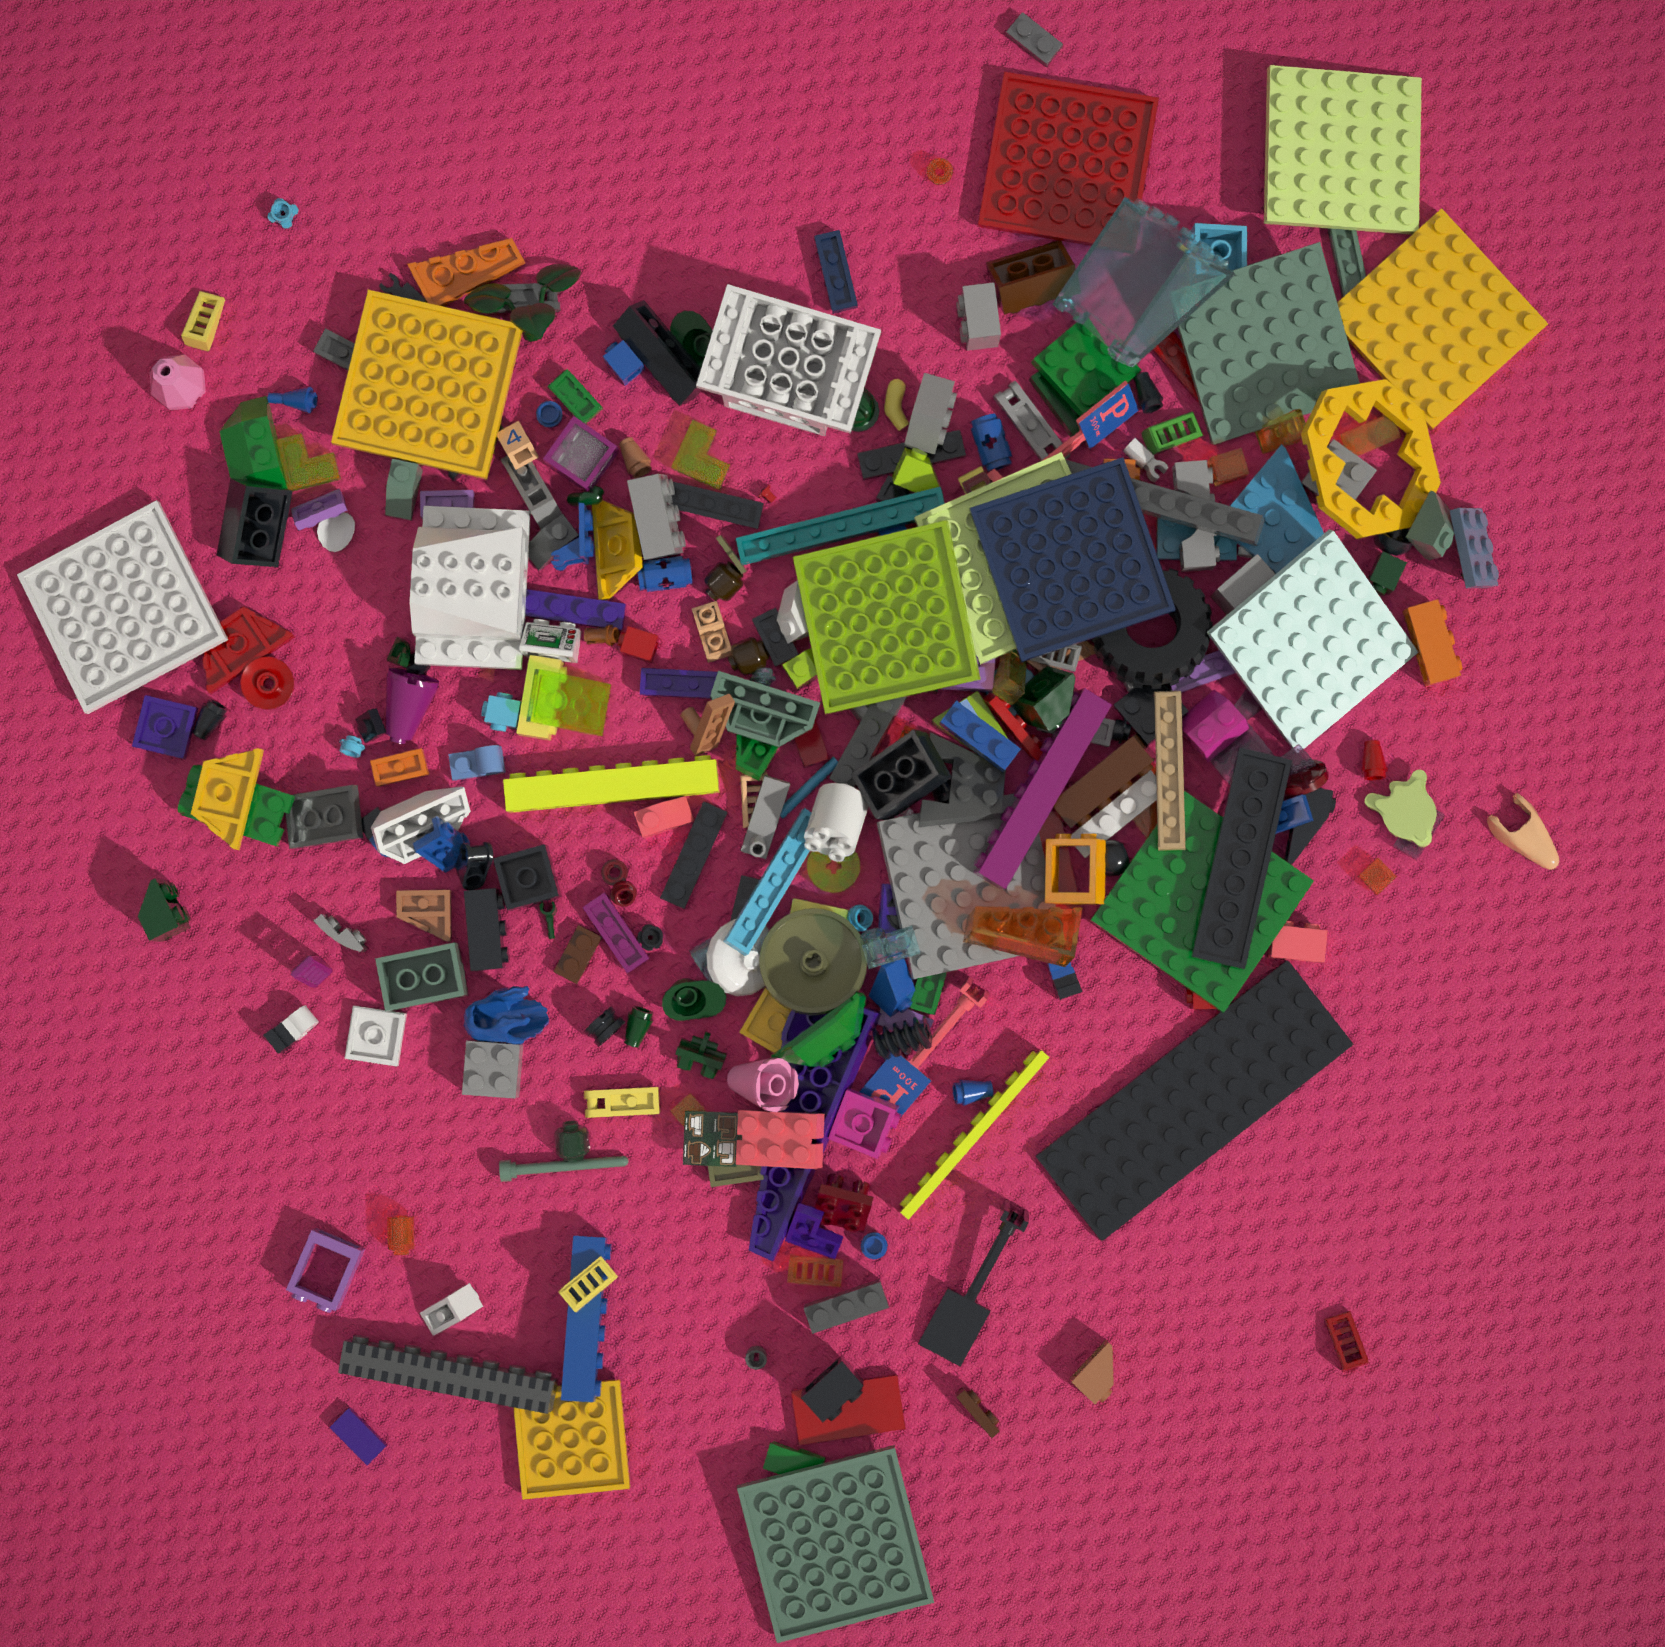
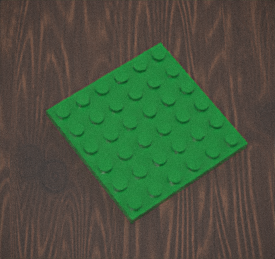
M1184 791L1185 850L1158 851L1157 823L1105 898L1104 904L1100 905L1090 921L1214 1008L1224 1013L1314 880L1274 852H1271L1246 968L1243 970L1191 957L1222 816Z

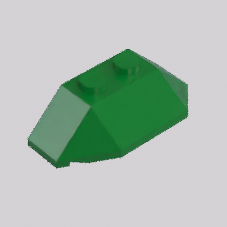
M267 396L241 402L219 431L230 478L254 480L290 489Z
M856 992L837 1008L772 1054V1058H780L788 1063L805 1066L819 1065L821 1068L834 1060L833 1054L840 1049L844 1052L856 1043L854 1039L860 1035L866 1000L865 995Z

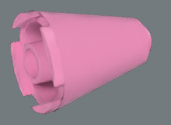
M769 1058L736 1065L729 1071L727 1077L728 1086L731 1090L770 1112L785 1110L788 1107L786 1105L789 1101L796 1097L799 1085L796 1070L787 1061L780 1058Z

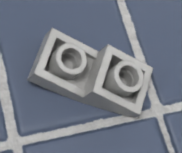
M321 914L314 920L320 929L343 946L358 952H365L368 949L364 945L367 940L358 929L353 931L351 928H346L340 932L339 929L342 926L334 916L328 917L325 914Z

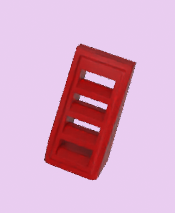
M1351 1311L1324 1319L1342 1371L1346 1372L1369 1364ZM1348 1321L1349 1326L1334 1330L1333 1325ZM1351 1332L1353 1335L1340 1341L1337 1336ZM1355 1342L1356 1347L1342 1351L1341 1346ZM1359 1353L1360 1358L1346 1362V1356Z

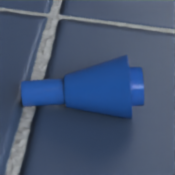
M312 387L285 393H268L267 397L268 403L284 404L307 413H311L318 403L317 394L313 391Z

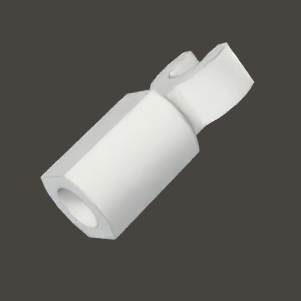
M1136 438L1123 450L1130 459L1136 460V465L1147 471L1148 478L1153 482H1156L1160 477L1155 473L1154 469H1159L1163 474L1168 469L1165 462L1156 460L1154 455Z

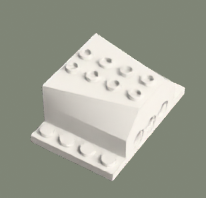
M727 284L696 387L722 395L724 407L814 434L825 436L827 427L851 433L881 335V329Z
M424 506L423 526L418 527L413 546L410 588L412 633L416 637V665L522 670L523 654L519 651L525 626L530 511Z

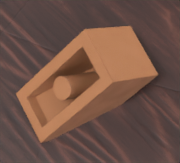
M1107 1340L1069 1378L1094 1404L1098 1401L1104 1402L1111 1395L1112 1390L1110 1388L1114 1385L1113 1349Z

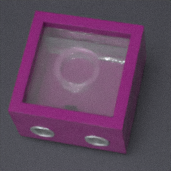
M573 416L543 460L547 466L581 490L590 492V488L596 486L618 455L619 450L611 441Z

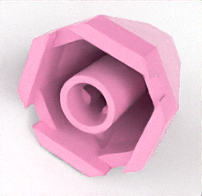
M185 354L163 356L149 372L151 395L169 410L190 409L196 404L195 401L206 392L204 370Z

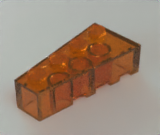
M976 906L967 916L963 942L1066 967L1075 958L1082 908L1060 909V907H1050L1049 909H1034V907H1023L1022 909H1010V907Z

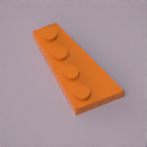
M510 238L482 245L476 249L461 250L452 255L429 258L427 261L413 262L407 265L427 303L444 307L469 294L477 287L488 284L526 263L514 240Z

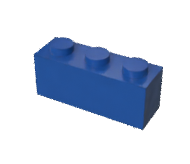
M957 700L940 721L939 725L1001 772L1006 770L1021 750V748Z

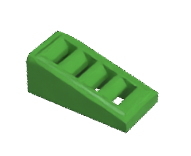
M1193 411L1148 427L1141 433L1147 449L1153 455L1203 436ZM1183 421L1186 422L1191 433L1190 435H1187L1182 423ZM1173 425H1175L1177 428V431L1180 435L1179 439L1176 435ZM1163 429L1166 430L1170 442L1167 441Z

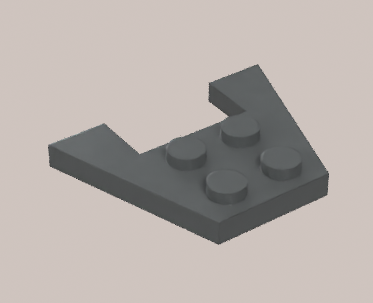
M930 732L929 737L943 762L952 764V778H950L948 804L922 799L918 827L1000 818L1006 770L1001 772L980 755Z

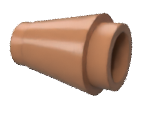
M628 437L619 443L628 474H632L633 478H640L651 471V460L632 437Z

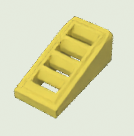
M199 291L181 335L185 345L204 351L210 350L225 303L224 297ZM203 303L213 305L215 307L214 309L203 307ZM200 313L209 315L211 317L210 319L200 316ZM197 324H201L207 327L206 329L197 327Z
M600 1256L558 1292L573 1311L578 1312L616 1280L618 1276L603 1257ZM599 1266L608 1279L604 1281L595 1271L596 1267ZM589 1273L599 1283L597 1288L586 1277ZM581 1280L591 1291L588 1295L578 1285ZM574 1288L582 1298L580 1302L569 1292L570 1289Z

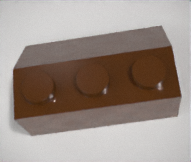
M1062 241L1051 242L986 262L991 282L995 284L997 301L1004 315L1017 313L1021 309L1034 305L1040 306L1048 301L1066 298L1071 294L1080 292L1075 264Z

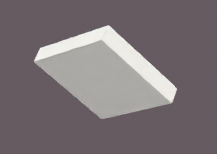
M353 1006L344 1059L399 1066L407 1013Z

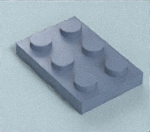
M1456 508L1449 510L1466 588H1491L1499 586L1497 581L1499 572L1493 562V544L1488 538L1486 529L1488 520L1485 513H1483L1481 508Z

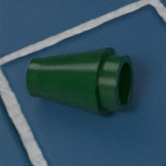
M633 1006L632 1011L628 1012L624 1041L626 1045L639 1048L653 1022L652 1011Z

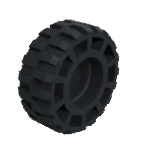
M1171 568L1169 571L1162 570L1176 609L1174 612L1168 613L1176 623V635L1170 643L1158 648L1141 646L1130 638L1126 628L1091 639L1094 643V651L1097 658H1101L1103 661V667L1108 672L1113 671L1117 674L1116 679L1123 683L1126 680L1133 682V687L1142 689L1143 685H1151V689H1160L1162 684L1168 683L1169 686L1179 683L1180 678H1187L1194 672V668L1201 664L1209 646L1210 636L1207 634V631L1213 627V622H1211L1210 618L1212 614L1210 605L1205 603V595L1202 590H1196L1193 587V580L1187 576L1183 579L1178 576L1179 571Z

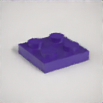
M145 695L132 747L186 760L199 708Z

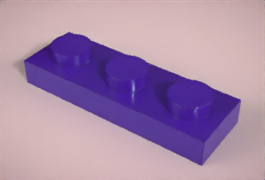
M641 668L640 695L711 699L710 695L718 672Z

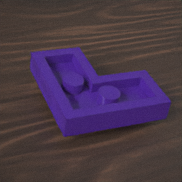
M798 1203L785 1241L835 1259L843 1236L831 1230L819 1228L824 1214L823 1211Z

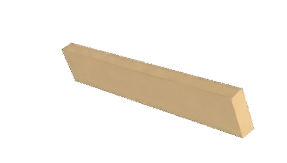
M1181 691L1154 692L1158 851L1185 850Z

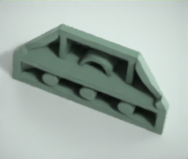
M721 671L717 673L710 695L711 699L714 700L730 694L735 701L725 726L728 732L776 747H780L812 729L820 706V702Z

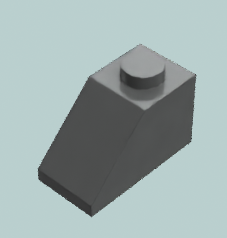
M562 514L541 529L529 542L528 557L540 571L554 560L555 556H551L553 551L559 550L577 539L579 535Z

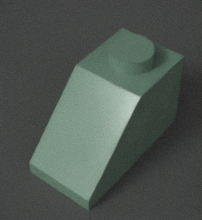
M392 459L386 486V516L412 521L423 471L419 464Z

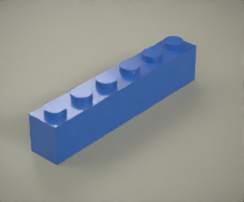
M573 1236L570 1281L600 1256L605 1261L611 1260L612 1244L607 1243L608 1238ZM599 1266L595 1268V1271L604 1281L608 1279ZM589 1273L586 1277L597 1288L599 1283ZM581 1280L578 1285L588 1295L591 1291ZM574 1288L569 1290L578 1302L582 1300ZM604 1290L578 1312H574L568 1305L561 1400L595 1402L596 1397L601 1396L602 1380H597L598 1369H603L604 1353L599 1352L600 1342L605 1341L606 1325H601L602 1314H607L608 1298H603Z

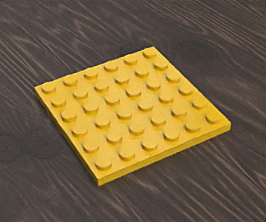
M1442 208L1337 302L1347 340L1383 379L1388 380L1424 411L1426 424L1430 430L1434 429L1548 325L1546 320Z
M368 290L331 443L341 447L487 480L523 331L509 321Z

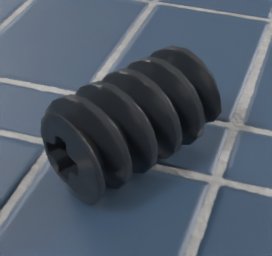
M925 1016L921 1024L917 1017H914L913 1026H910L907 1020H903L902 1029L895 1022L891 1032L886 1025L883 1026L882 1034H879L876 1028L872 1030L876 1051L884 1060H889L892 1054L894 1057H900L902 1051L908 1055L912 1049L915 1052H919L922 1046L925 1049L932 1047V1034Z

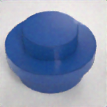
M545 401L538 406L536 417L542 426L552 428L561 422L563 412L556 402Z
M868 1233L861 1241L862 1253L869 1259H879L887 1251V1241L880 1233Z

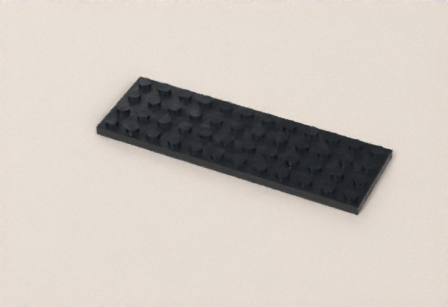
M1286 960L1230 1003L1224 1013L1219 1012L1035 1156L1102 1242L1354 1044L1291 963Z

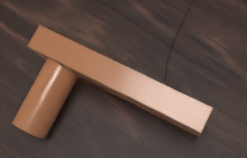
M730 694L707 702L702 717L698 715L694 707H689L681 713V718L694 735L690 749L695 756L718 747L735 703Z

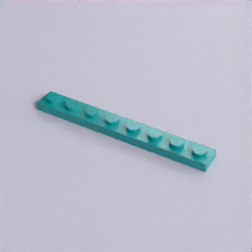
M937 487L738 537L736 542L740 561L743 565L915 523V516L945 504L942 488Z

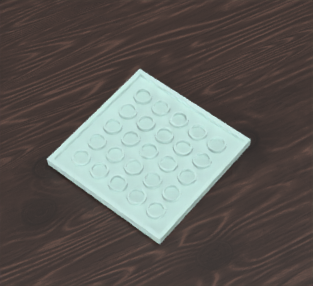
M1330 529L1207 631V634L1285 741L1297 754L1418 653L1336 533Z

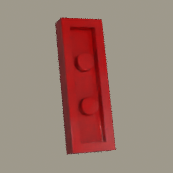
M991 692L983 698L984 702L1028 756L1038 761L1043 753L1040 751L1042 743L1034 734L1028 735L1024 730L1027 727L1026 723L1019 715L1013 716L1008 710L1011 705L1001 694L997 696Z

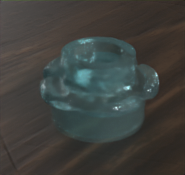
M759 668L750 677V681L769 687L776 680V677L773 676V670L770 668Z

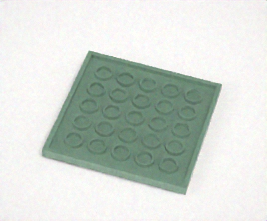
M1320 242L1167 292L1212 445L1312 412L1322 391L1360 384Z
M895 1445L737 1485L777 1643L934 1603Z

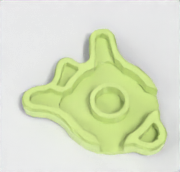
M1423 770L1414 771L1408 781L1391 782L1389 785L1390 796L1386 797L1370 793L1365 797V805L1382 816L1386 828L1393 836L1414 842L1419 847H1426L1431 843V833L1437 817L1436 806L1426 791L1427 775Z

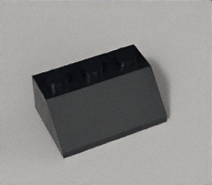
M230 478L216 555L231 564L278 567L293 491L254 480Z

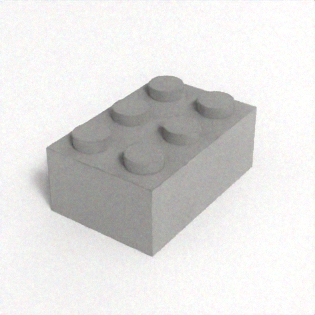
M655 474L627 480L644 560L683 553L682 547H686V541L683 531L679 532L677 521H680L678 506H673L671 495L675 494L672 479H668L667 475Z

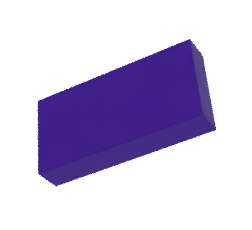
M351 1407L329 1427L367 1466L387 1446Z

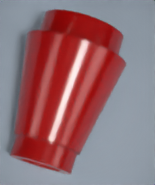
M1365 741L1361 768L1364 779L1375 781L1386 778L1385 773L1388 769L1380 741Z

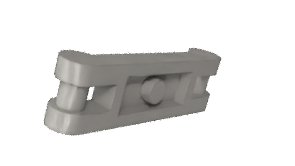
M1014 380L1008 385V389L1003 392L999 391L993 395V398L1040 461L1048 456L1044 449L1050 445L1057 449L1063 443L1020 385ZM1015 396L1019 402L1012 406L1009 400ZM1070 454L1064 457L1065 460L1070 457Z

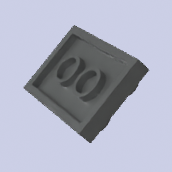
M348 785L293 795L295 799L289 814L286 813L289 849L363 838L358 785Z

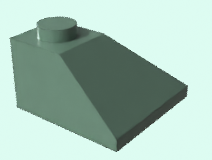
M1431 490L1406 536L1421 555L1428 560L1443 557L1446 549L1451 546L1454 536L1450 509L1436 492Z

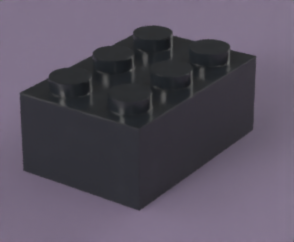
M914 729L851 773L874 817L880 820L895 818L952 778L928 734Z

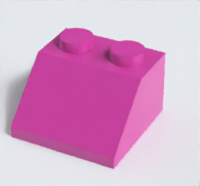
M1216 690L1208 694L1182 718V734L1207 762L1211 761L1249 729L1246 718L1227 698Z

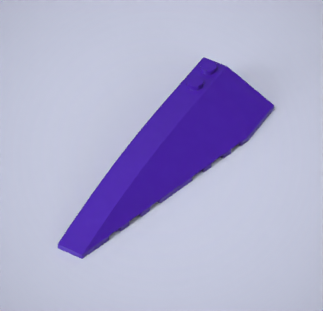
M867 1006L864 1007L860 1035L854 1039L856 1043L844 1052L841 1049L832 1055L834 1060L822 1068L819 1065L805 1066L789 1063L797 1072L799 1085L796 1097L791 1099L786 1105L788 1107L782 1111L825 1113L824 1138L812 1139V1144L823 1143V1153L828 1144V1137L845 1092L848 1088L851 1089L872 1039V1030L877 1027L882 1015L881 1012ZM790 1011L782 1031L781 1048L827 1014L803 1015ZM761 1166L760 1174L763 1175L764 1180H761L760 1188L757 1192V1208L753 1218L749 1251L774 1261L789 1230L798 1203L802 1202L816 1169Z

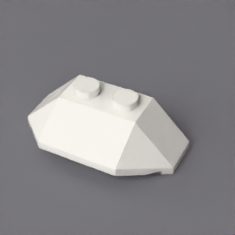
M461 786L425 791L381 811L371 826L377 851L403 864L421 857V855L415 852L413 843L434 831L432 818L435 816L444 822H449L458 831L464 818H467L471 812L465 788Z

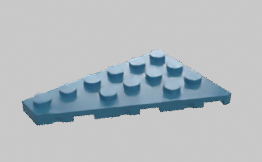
M1281 444L1230 505L1231 507L1263 515L1265 521L1257 546L1237 540L1234 541L1253 557L1258 554L1275 574L1324 534L1286 448Z

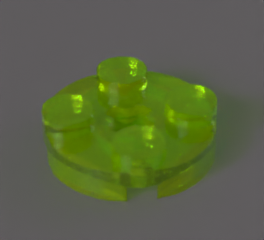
M812 851L808 857L807 871L816 887L825 892L838 893L845 891L854 884L860 872V860L855 851L850 856H846L842 862H837L841 864V869H837L836 874H831V870L826 869V864L831 862L828 855Z

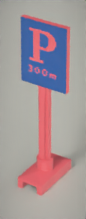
M1124 381L1076 420L1080 429L1079 432L1070 437L1043 460L1061 452L1065 457L1083 441H1085L1089 449L1093 448L1138 412L1139 409L1129 383ZM995 469L987 474L992 483L1003 478Z
M968 977L960 989V992L963 994L957 1000L958 1004L932 1034V1047L925 1049L922 1046V1049L911 1060H907L903 1055L894 1057L892 1054L891 1058L880 1066L859 1092L872 1098L876 1096L898 1105L897 1113H900L902 1117L932 1081L919 1070V1066L966 1010L970 1011L974 1005L981 1008L987 1001L990 993L985 990L981 996L977 994L980 990L977 987L974 989L970 988L973 979Z

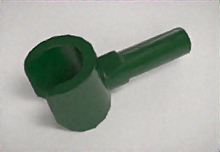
M553 901V909L550 912L544 911L543 902L540 904V911L545 916L547 922L548 939L555 938L553 916L557 913V907Z

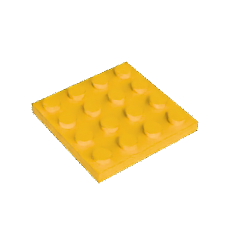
M620 1379L603 1380L601 1396L596 1397L595 1402L561 1400L562 1385H557L553 1410L548 1414L514 1407L522 1500L630 1489Z

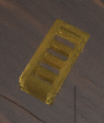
M1013 651L1001 655L992 690L993 694L1010 705L1014 704L1025 694L1027 661L1021 662L1019 655Z

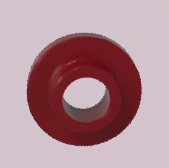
M613 859L603 865L601 875L607 884L613 886L617 882L626 881L628 869L622 861ZM618 868L620 875L617 878L611 877V869Z
M629 881L617 882L610 890L611 900L614 904L621 907L631 905L637 895L635 886ZM627 890L626 893H624V894H622V895L619 894V893H621L622 891Z

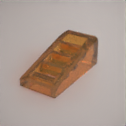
M790 1254L787 1283L841 1287L843 1260ZM798 1262H803L801 1277L796 1276ZM808 1263H814L812 1278L807 1277ZM819 1264H824L823 1279H818ZM830 1265H835L833 1280H828Z

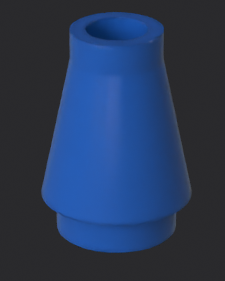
M959 1079L957 1083L952 1085L955 1104L965 1106L987 1097H993L991 1081Z

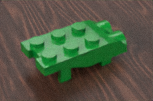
M198 764L193 765L187 777L186 789L178 804V813L180 815L197 821L199 820L191 814L202 770V766ZM256 784L243 836L278 847L284 831L279 826L284 813H290L295 796Z

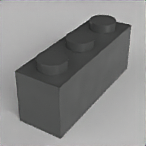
M880 1279L804 1304V1311L812 1334L889 1308Z

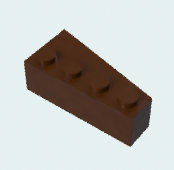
M1136 733L1061 794L1053 806L1070 828L1075 824L1080 828L1092 818L1089 815L1091 811L1096 807L1101 811L1112 802L1110 799L1112 794L1116 791L1122 794L1133 784L1130 780L1134 776L1139 774L1142 778L1154 767L1151 763L1156 759L1155 753Z

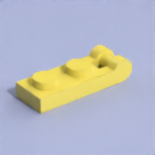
M659 1087L584 1091V1099H587L585 1118L660 1114ZM597 1098H605V1108L598 1109Z

